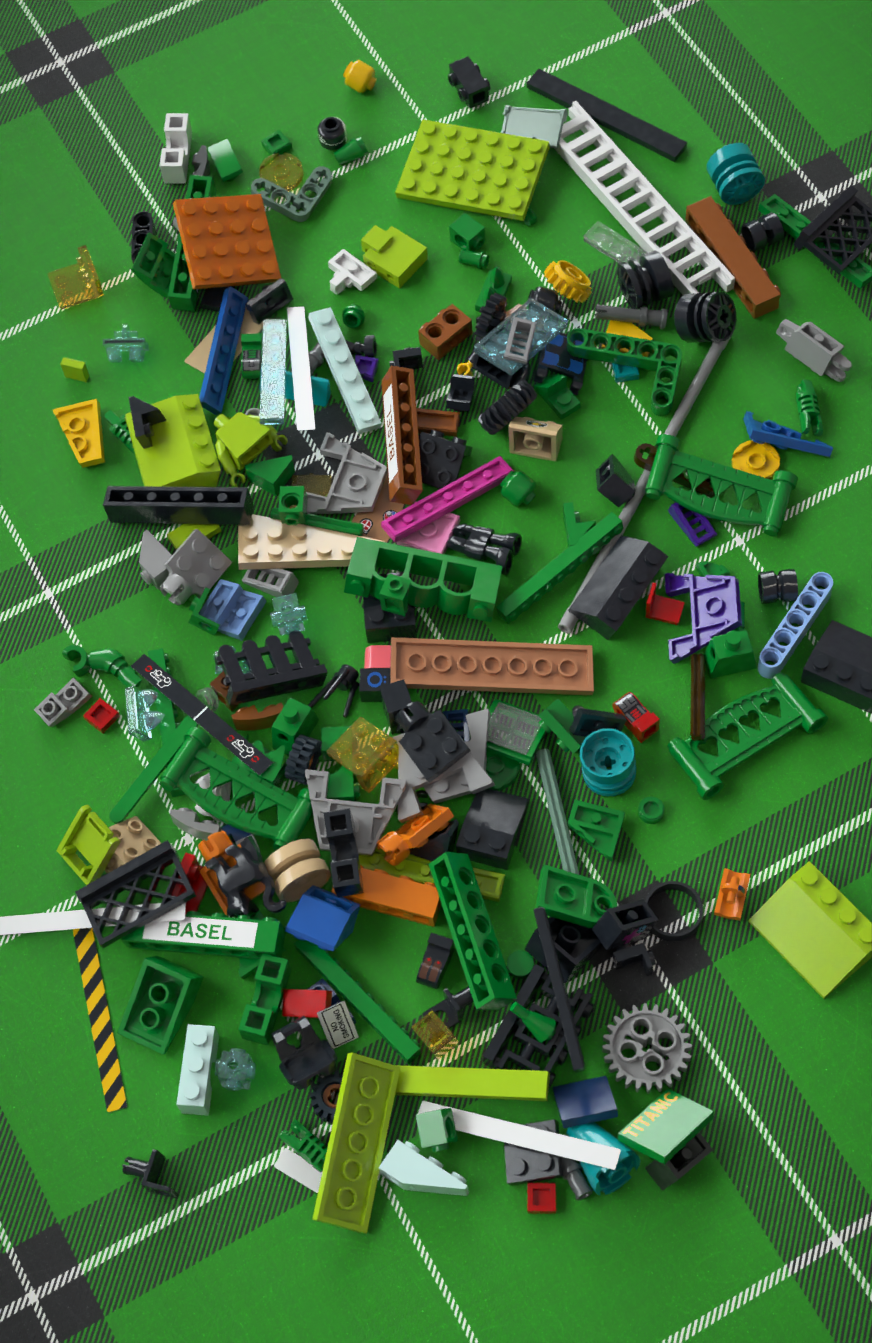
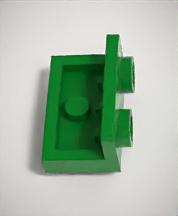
M556 699L538 715L542 719L539 724L548 734L553 731L559 739L556 743L566 753L571 750L574 754L581 747L586 737L572 734L570 727L574 720L573 715L559 699Z

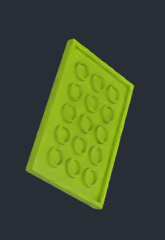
M422 119L395 194L397 198L524 221L550 144L549 141Z

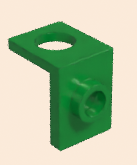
M205 587L201 597L195 596L189 608L193 613L188 623L215 636L220 624L198 614L210 590Z

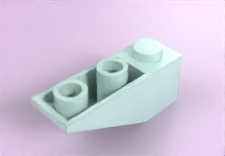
M397 1140L379 1167L382 1176L403 1190L467 1196L469 1193L468 1186L465 1184L467 1181L456 1172L449 1174L442 1169L443 1165L431 1156L426 1159L419 1154L420 1150L408 1141L403 1144Z

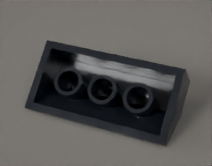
M621 535L568 611L608 640L621 626L669 556L648 541Z

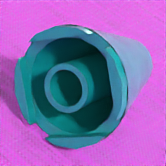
M595 1122L569 1127L566 1135L569 1137L621 1150L615 1170L579 1161L592 1189L597 1195H600V1191L610 1194L619 1189L631 1178L629 1175L630 1170L633 1167L637 1170L640 1165V1158L635 1151L618 1141L616 1137Z

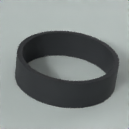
M678 881L663 882L655 886L646 897L645 902L647 904L656 894L662 891L680 890L694 899L699 909V918L692 928L682 933H666L656 926L650 930L651 933L669 942L683 941L694 935L700 927L703 916V904L698 893L689 885Z

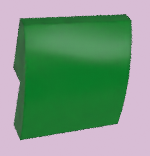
M148 232L131 270L148 287L167 298L176 253L167 249V242Z

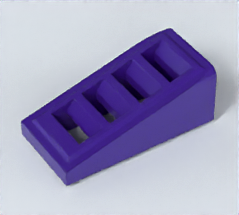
M674 503L669 507L668 512L695 547L717 536L706 516L691 510L683 514L681 511L685 507L678 503ZM693 515L695 518L688 522L686 518ZM699 522L701 526L693 530L691 526ZM705 529L707 533L698 538L696 534Z

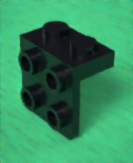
M431 429L430 433L421 432L419 439L422 483L441 489L457 480L464 456H470L473 447L466 445L467 440L453 437V440L444 438L445 433Z

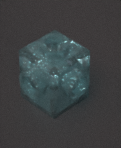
M296 593L272 598L275 612L270 613L273 627H278L280 635H289L294 630H305L303 621L307 620L305 606H300Z
M237 1048L230 1049V1052L222 1051L221 1060L217 1059L215 1065V1076H218L222 1087L229 1090L250 1088L251 1079L254 1080L256 1063H253L250 1054L246 1053L243 1049Z

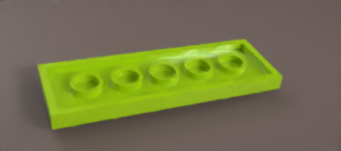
M356 1053L347 1054L312 1220L359 1233H367L400 1067Z

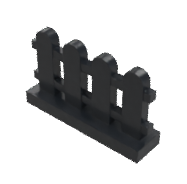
M297 630L290 632L288 642L281 643L277 636L270 635L266 638L265 647L258 648L254 641L246 640L242 644L241 652L237 653L234 652L231 646L222 645L219 648L218 656L215 657L216 665H222L226 675L223 682L225 687L229 686L226 696L229 706L320 687L324 685L328 673L325 664L320 665L318 659H313L308 647L311 645L310 639L304 638L303 634ZM292 650L297 663L290 664L285 651ZM262 656H269L273 668H266ZM245 660L250 673L243 674L238 661Z

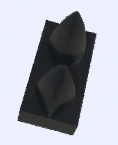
M280 278L271 285L263 286L262 292L249 299L245 304L253 322L259 325L292 301L293 297L286 281Z
M576 705L572 710L574 720L570 731L573 735L584 737L603 728L622 731L627 719L623 714L590 710Z

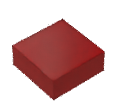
M99 698L83 717L103 734L120 715L117 710Z
M527 1183L528 1214H556V1183Z

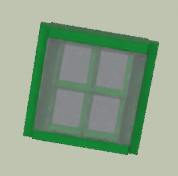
M495 699L489 708V739L486 750L530 765L547 733L539 724L542 719L538 716L539 714Z

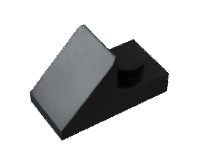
M134 396L128 397L135 437L143 449L153 446L151 436H154L152 425L164 422L166 418L158 408Z

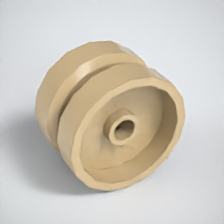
M300 839L290 842L276 850L265 860L264 863L268 869V874L274 880L275 892L280 901L285 900L287 903L300 900L303 893L312 885L322 888L331 876L330 870L325 861L320 859V852L313 840Z

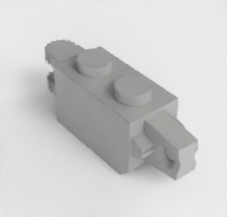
M785 319L780 323L776 333L787 343L785 347L787 352L820 376L826 374L838 382L845 380L846 374L844 371H849L852 363L841 354L844 348L841 343L812 322H805L803 325L798 326Z

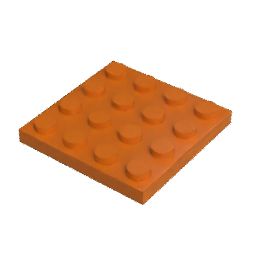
M261 194L178 199L173 202L193 289L272 283L281 278Z

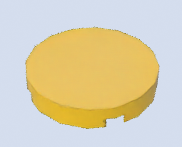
M750 440L740 444L734 450L731 464L734 469L772 480L774 472L779 470L780 457L775 447L769 443L759 444Z

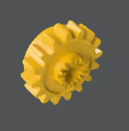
M559 260L557 263L553 261L544 271V277L548 279L547 282L553 284V288L558 293L560 292V295L566 296L570 300L573 298L575 302L578 303L580 301L583 303L592 293L591 282L586 274L567 261Z

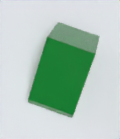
M292 455L245 465L248 481L274 496H277L280 492V486H284L295 473Z

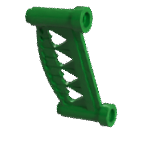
M668 434L658 436L655 444L657 452L645 489L648 498L659 500L660 496L665 495L679 505L700 515L729 523L761 525L766 535H778V532L781 531L791 491L797 485L798 477L795 474L779 470L774 472L773 479L770 480L680 452L681 441L677 437ZM684 471L687 472L692 487L690 491H685L682 487L675 488L672 485V481ZM709 478L715 497L708 498L705 494L698 495L695 492V488ZM730 486H733L738 499V505L733 506L729 502H721L719 495ZM754 493L757 494L762 508L760 513H755L752 509L746 510L742 506V503Z
M783 672L778 673L771 680L773 686L738 698L705 720L704 740L693 741L690 735L685 741L676 737L668 743L669 753L697 786L696 791L703 800L713 798L722 790L724 784L719 779L720 776L796 728L802 726L808 734H812L826 724L828 716L822 709H816L787 674ZM772 699L778 700L781 717L762 712L760 707L768 705V702ZM751 712L757 713L759 715L760 731L740 724L739 720L747 718ZM731 725L738 728L739 744L720 738L719 732L727 731V728ZM713 738L717 741L718 757L701 752L697 747L700 744H706L708 739Z
M190 727L184 735V743L160 777V786L167 791L179 788L194 803L218 820L241 831L274 840L273 847L275 850L290 842L297 841L313 815L309 789H301L297 797L289 794L207 749L211 743L210 736L200 728ZM207 769L209 770V788L203 789L199 786V783L195 784L190 781L191 776ZM232 782V800L225 801L222 799V796L213 794L212 790L214 788ZM254 794V813L249 814L245 812L244 808H237L235 806L236 801ZM275 806L277 807L278 824L276 826H270L267 821L259 820L257 816L259 813Z

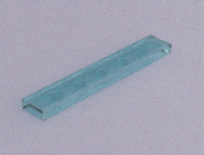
M263 319L260 425L284 424L287 319Z

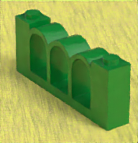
M361 537L356 538L346 574L344 593L369 597L370 593L375 598L380 599L379 593L386 578L381 577L375 570L376 567L404 572L400 577L410 579V573L438 579L435 584L429 586H422L411 580V587L407 593L409 605L417 608H428L437 605L442 611L452 615L467 614V618L487 622L492 621L502 566ZM444 580L473 587L468 592L457 593L446 588Z

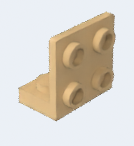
M137 816L109 827L114 833L113 837H117L120 840V844L104 871L108 874L161 844Z

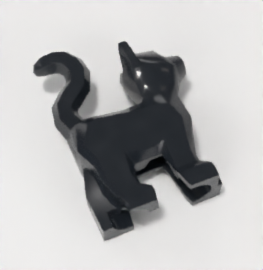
M252 836L244 838L240 843L241 848L236 844H232L225 849L226 854L233 856L237 864L232 868L222 856L218 858L213 857L204 863L208 869H213L217 875L219 888L227 898V914L230 917L248 915L251 911L255 913L259 911V908L245 894L247 888L258 882H262L265 885L262 898L266 909L273 913H279L285 909L287 905L285 900L275 903L272 899L276 886L273 878L268 874V869L262 860L260 849Z

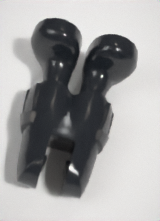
M457 524L452 531L455 536L449 537L446 546L478 561L483 562L487 557L491 558L496 562V565L502 566L501 574L508 575L512 567L513 555L516 556L520 551L522 536L517 533L499 535L495 534L494 529Z

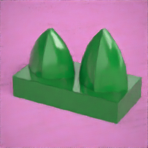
M499 266L493 270L490 269L475 304V311L479 312L482 306L485 307L486 301L494 293L506 297L512 282V275L503 273Z

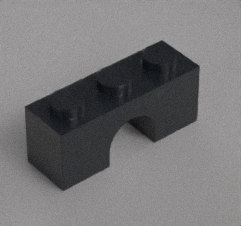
M347 808L324 812L326 835L332 858L330 865L333 887L337 897L364 893L354 818L351 810Z

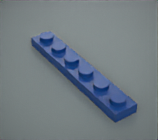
M231 286L224 290L199 396L202 407L214 415L222 413L245 313V303L248 300V297Z

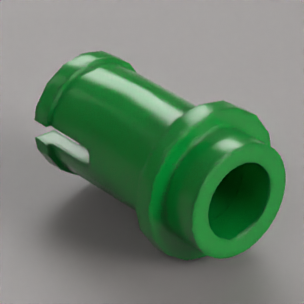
M462 248L459 254V263L477 266L481 270L482 268H487L489 255L485 251L479 253Z

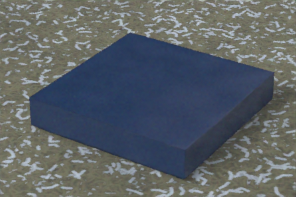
M606 1076L552 1087L563 1128L618 1117L617 1107Z

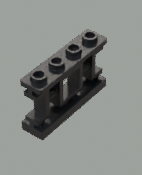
M535 964L514 1002H518L527 1009L539 987L544 983L541 987V994L551 999L547 1009L532 1003L529 1010L556 1021L557 1027L554 1036L548 1041L547 1045H544L525 1035L526 1025L522 1022L521 1018L509 1009L483 1054V1064L492 1069L494 1067L505 1069L510 1061L525 1070L540 1071L539 1066L530 1062L534 1052L537 1051L549 1058L552 1050L555 1048L556 1050L544 1071L550 1073V1089L556 1078L554 1071L558 1064L561 1066L564 1064L569 1051L566 1050L568 1046L561 1018L556 1015L558 1006L554 990L551 989L550 974L545 972V968ZM580 988L576 991L573 999L569 998L572 1011H575L579 1002H581L573 1017L578 1037L582 1031V1027H580L584 1018L589 1019L595 1007V1004L592 1003L593 994L589 992L586 994ZM517 1028L515 1040L525 1045L521 1055L519 1056L506 1049L500 1059L502 1052Z

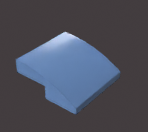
M220 579L200 610L199 615L220 624L217 631L243 640L266 600L262 595L243 590L239 584Z

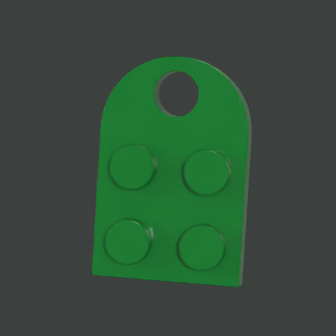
M543 865L540 871L536 908H545L548 916L587 928H593L606 912V910L599 908L597 903L604 904L608 909L617 907L614 894L603 883L595 879Z

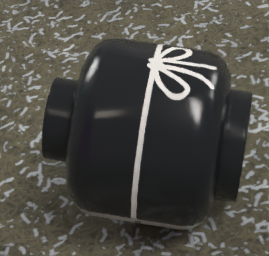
M328 117L319 123L318 138L323 148L338 150L346 144V125L340 118Z

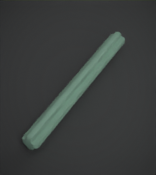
M538 750L536 757L562 867L565 871L579 875L550 750Z

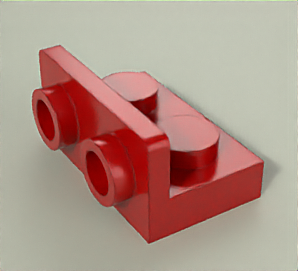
M185 852L181 864L196 894V897L186 902L185 914H187L188 911H198L208 885L199 871L204 866L199 865L195 855ZM176 884L171 896L178 897L187 892L185 886Z

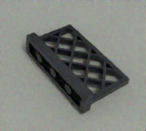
M852 185L801 231L793 244L799 250H802L804 247L807 248L837 274H841L872 244V228H870L869 221L872 222V209L855 196L858 190ZM854 205L861 211V214L852 213L851 207ZM839 219H848L849 225H840ZM854 220L863 221L864 227L855 226ZM827 230L836 231L837 237L828 236ZM842 231L851 232L852 238H843ZM857 233L866 234L867 240L858 239ZM813 242H824L825 249L819 248ZM830 243L839 244L840 250L831 249ZM845 244L854 245L855 251H846ZM833 256L842 257L843 264L837 263Z
M168 840L75 891L102 948L107 947L196 897L180 862L179 854ZM173 863L175 864L176 868L172 877L162 875L164 868ZM148 877L153 878L149 890L139 888L141 881ZM160 880L170 882L165 894L155 892ZM176 884L185 886L187 892L178 897L171 896ZM125 890L130 891L126 903L116 901L119 893ZM136 893L146 895L142 907L132 905ZM152 897L163 899L160 907L155 910L148 909ZM101 903L107 904L102 916L94 915L92 911L94 907ZM113 906L123 908L118 920L108 918ZM129 910L139 912L137 919L132 923L125 922ZM106 923L116 925L113 933L104 938L102 932Z

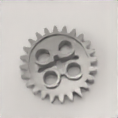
M644 1003L643 1010L639 1011L633 1005L631 1014L623 1009V1019L614 1016L613 1021L616 1026H607V1031L611 1035L606 1034L603 1036V1041L608 1044L602 1046V1052L609 1053L604 1057V1063H613L610 1065L608 1072H618L616 1075L617 1082L625 1078V1088H628L633 1083L636 1084V1092H639L641 1086L646 1087L647 1093H650L651 1086H655L661 1092L662 1083H665L670 1088L672 1087L671 1078L673 1077L679 1081L681 1079L679 1071H687L688 1066L684 1062H690L691 1055L685 1052L691 1051L692 1044L684 1042L690 1039V1034L681 1033L685 1029V1024L676 1025L678 1016L674 1015L669 1018V1009L666 1008L662 1013H659L658 1005L655 1004L653 1010L649 1011L647 1004ZM642 1025L648 1029V1032L640 1035L634 1031V1028ZM629 1036L632 1040H626L625 1037ZM662 1038H667L672 1041L673 1045L664 1048L659 1045L658 1041ZM647 1044L652 1046L647 1052L642 1050V1047H646ZM624 1049H632L636 1055L632 1058H626L621 1052ZM662 1056L669 1057V1060H664ZM653 1061L658 1063L660 1068L657 1071H650L645 1065Z

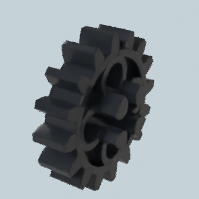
M494 293L486 301V306L481 307L479 313L482 314L476 319L477 325L475 328L477 330L474 334L476 336L475 340L482 343L492 342L493 337H496V332L501 331L503 327L501 322L506 319L505 308L508 304L506 302L507 298Z

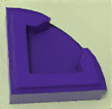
M356 355L355 364L361 377L369 382H374L379 360L377 358Z

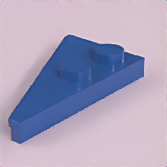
M746 411L743 420L749 438L759 444L771 443L781 449L792 448L830 457L833 450L832 446L819 440L815 442L802 440V433L781 426L771 420L764 421L763 423L753 419L754 413Z

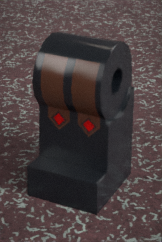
M434 933L430 934L428 946L417 974L416 983L434 989L439 988L455 950L453 939Z

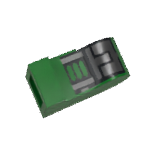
M262 333L241 334L243 379H260L261 367L264 366L265 352Z

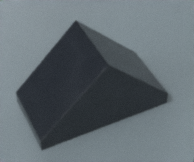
M457 819L449 822V825L442 831H435L428 837L429 841L419 848H409L410 854L432 862L445 852H453L459 827Z

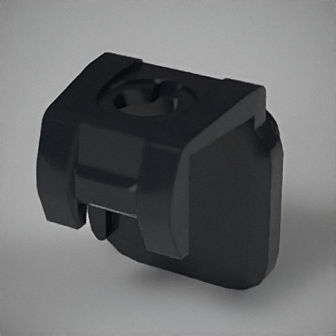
M304 1015L281 1029L270 1033L281 1061L279 1068L290 1085L302 1090L312 1084V1077L321 1073L322 1076H327L336 1070L338 1058L334 1049L327 1040L319 1039ZM296 1031L301 1033V1045L297 1048L287 1043V1037Z

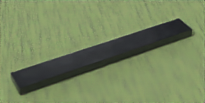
M538 69L527 81L528 89L568 109L572 107V102L577 101L596 123L673 162H676L687 148L686 141L541 69Z

